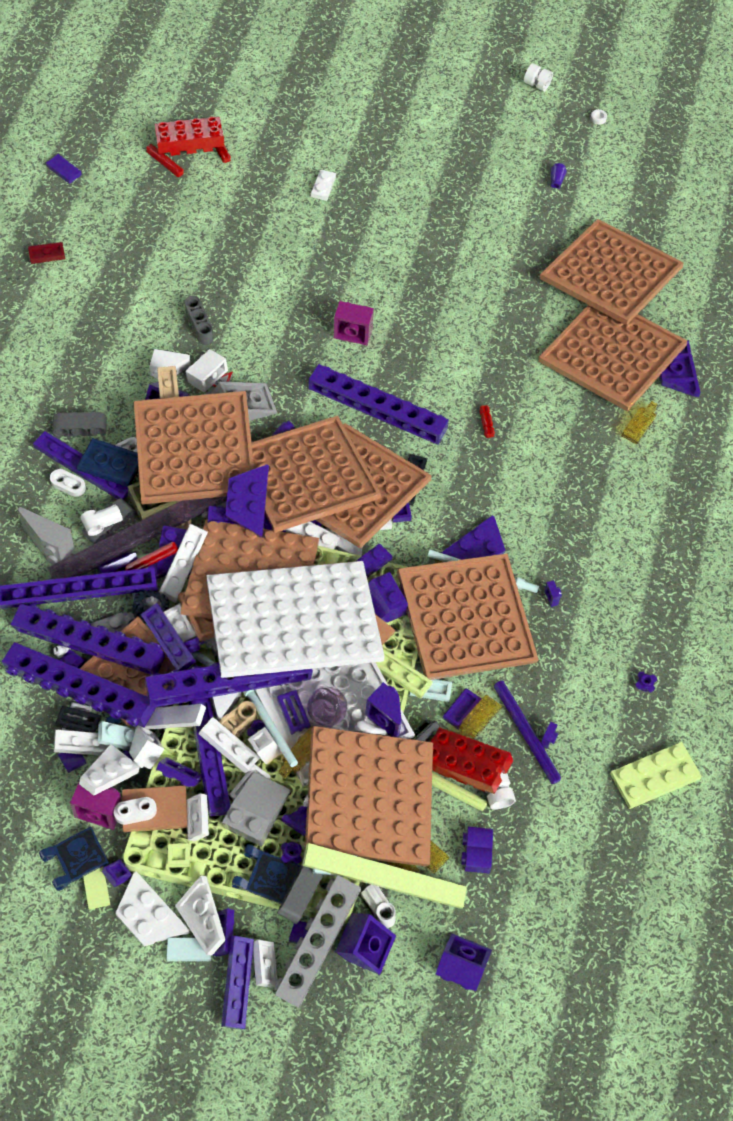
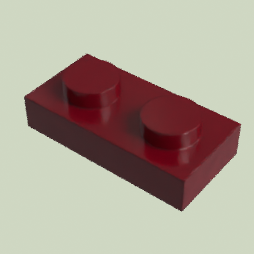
M63 242L28 246L31 264L66 259Z

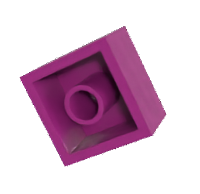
M339 301L334 317V339L368 346L373 330L374 308Z
M78 783L70 804L74 818L114 830L117 824L114 817V808L122 801L120 793L115 788L110 787L96 795H92Z

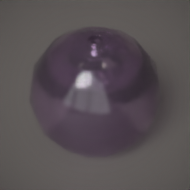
M322 687L315 690L310 695L307 703V713L310 719L321 727H333L340 724L345 718L348 709L344 694L334 687Z

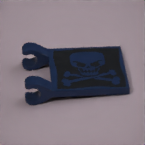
M92 827L39 852L44 862L53 859L57 855L66 875L57 877L52 881L57 891L63 890L70 883L109 863Z
M247 845L244 856L257 859L249 882L239 876H235L232 881V887L281 904L301 865L293 862L284 863L277 856L263 852L252 845Z

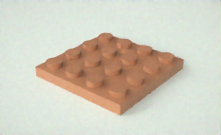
M139 617L135 618L121 631L128 638L135 636L142 639L144 643L150 644V642L159 644L152 631ZM127 646L123 647L120 652L124 651ZM141 652L138 657L143 656L144 652ZM167 655L159 669V674H167L176 670ZM95 656L79 668L147 696L145 677H149L150 674ZM166 685L163 688L167 689L170 685ZM122 719L123 722L129 727L130 724H128L126 720Z

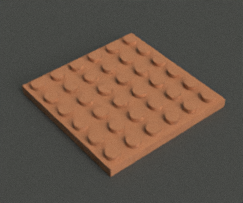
M597 219L540 274V279L627 325L683 268L684 262Z
M588 305L539 356V362L628 412L686 347L687 340L638 314L625 325Z
M246 391L134 401L142 504L224 497L228 493L229 478L254 469Z
M338 416L251 442L254 469L269 465L265 515L274 533L381 498L380 490Z
M344 423V428L381 492V498L316 519V521L358 548H361L431 481V475Z
M205 520L203 529L208 531L198 555L196 554L181 606V614L212 619L207 575L313 566L318 550L319 538L280 531L274 533L273 530L263 529V536L258 537L254 532L237 524L217 523L215 521L208 523V520Z
M508 554L400 568L397 570L402 594L408 602L407 613L424 676L428 679L434 680L538 662L539 659Z
M313 726L311 729L305 848L306 844L310 843L368 860L429 866L433 742Z

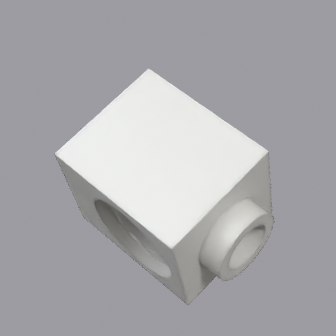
M265 727L248 738L254 750L265 764H268L282 754L272 735Z

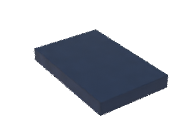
M92 438L77 465V471L127 487L131 485L139 469L138 452Z

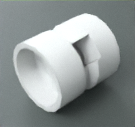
M532 63L526 71L524 83L530 86L535 85L537 89L545 92L552 81L553 72L547 69L541 70L540 66Z
M501 772L502 782L495 794L485 791L488 793V802L493 810L509 807L516 802L513 790L509 788L510 780L507 773L503 774Z

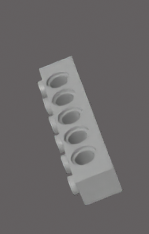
M337 875L336 879L331 878L326 890L329 892L326 898H321L316 907L318 913L315 919L310 918L305 928L308 930L305 938L300 937L295 947L298 950L295 957L289 958L284 968L287 970L284 978L280 977L274 987L276 996L298 1008L303 1003L361 891V887ZM335 895L343 897V903L338 907L331 904V899ZM324 915H331L333 917V923L330 926H323L321 924V918ZM315 934L323 937V942L319 946L311 944V937ZM304 954H309L312 956V963L306 967L302 966L300 963L301 957ZM294 974H299L302 978L301 984L297 987H293L290 984V978Z

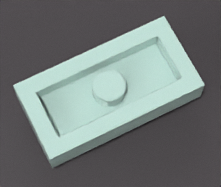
M102 721L98 727V743L108 746L111 744L117 748L130 750L135 729Z

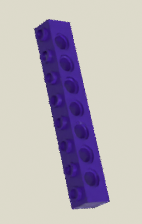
M318 364L309 378V390L439 445L448 429L449 419H446L444 416L432 413L426 408L418 407L409 401L397 398L393 394L383 392L377 387L369 386L360 380L348 377L344 373L334 371L330 367Z
M152 567L0 586V608L19 607L20 603L27 606L28 604L41 605L132 594L140 591L144 592V590L156 591L158 590L156 570Z
M20 603L10 624L20 633L150 675L159 672L166 656L161 646L157 643L150 642V644H147L138 637L128 638L122 632H109L103 626L97 625V627H94L84 620L78 622L65 614L59 616L49 609L45 611L40 610L39 607L33 604H28L27 606ZM127 646L124 651L120 652L123 647ZM141 652H144L143 656L138 657Z
M15 642L2 660L5 671L9 675L14 677L18 675L26 682L31 684L33 682L37 683L47 691H50V689L54 690L64 698H67V696L71 697L81 705L88 704L94 710L107 712L115 719H124L134 727L138 725L145 728L156 707L150 708L148 696Z
M214 663L208 667L196 666L190 670H173L167 674H152L149 677H145V687L149 706L154 708L307 681L312 678L313 669L234 676L231 679L221 678L219 663ZM211 678L213 681L206 682L204 679ZM191 682L193 685L186 686L183 683ZM166 685H170V686H172L173 688L167 690V689H164L163 687L166 686Z

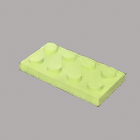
M682 742L613 770L610 773L629 809L695 782L702 777Z

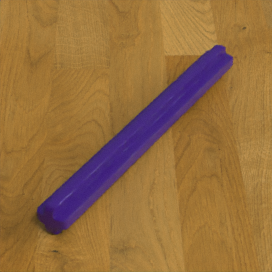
M503 680L496 682L494 689L550 783H558L561 780L560 774Z

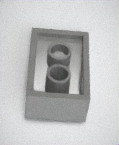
M219 382L211 393L246 391L249 421L277 414L266 383Z
M19 507L18 512L24 531L49 563L63 566L74 550L71 530Z
M253 772L222 821L224 828L262 847L291 790Z

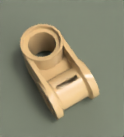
M244 701L233 711L226 714L219 723L239 738L257 720L256 707L252 702ZM246 711L252 712L249 716L242 715Z

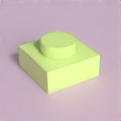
M190 843L168 844V868L190 867Z

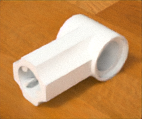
M115 504L97 512L95 510L86 511L81 515L80 519L88 535L94 536L101 533L104 527L122 521V516L118 506Z
M369 885L361 892V896L371 909L376 920L386 928L392 927L396 918L394 906L389 903L379 886ZM384 912L391 914L389 918H383L380 915Z

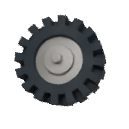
M144 590L143 593L140 591L135 595L132 614H134L135 618L139 617L141 620H144L141 614L156 603L165 612L169 609L168 597L165 598L166 595H160L158 591L153 593L154 590H150V592Z

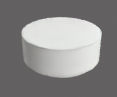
M597 109L591 113L590 119L595 124H604L607 114L605 111Z

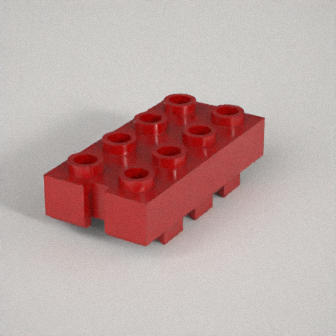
M220 117L194 118L192 120H177L154 124L158 153L170 152V156L180 155V151L194 154L197 153V149H203V152H212L215 147L225 146Z
M439 727L431 740L433 742L432 771L444 777L453 778L465 785L469 784L482 791L495 794L502 782L501 772L506 774L513 763L511 752Z

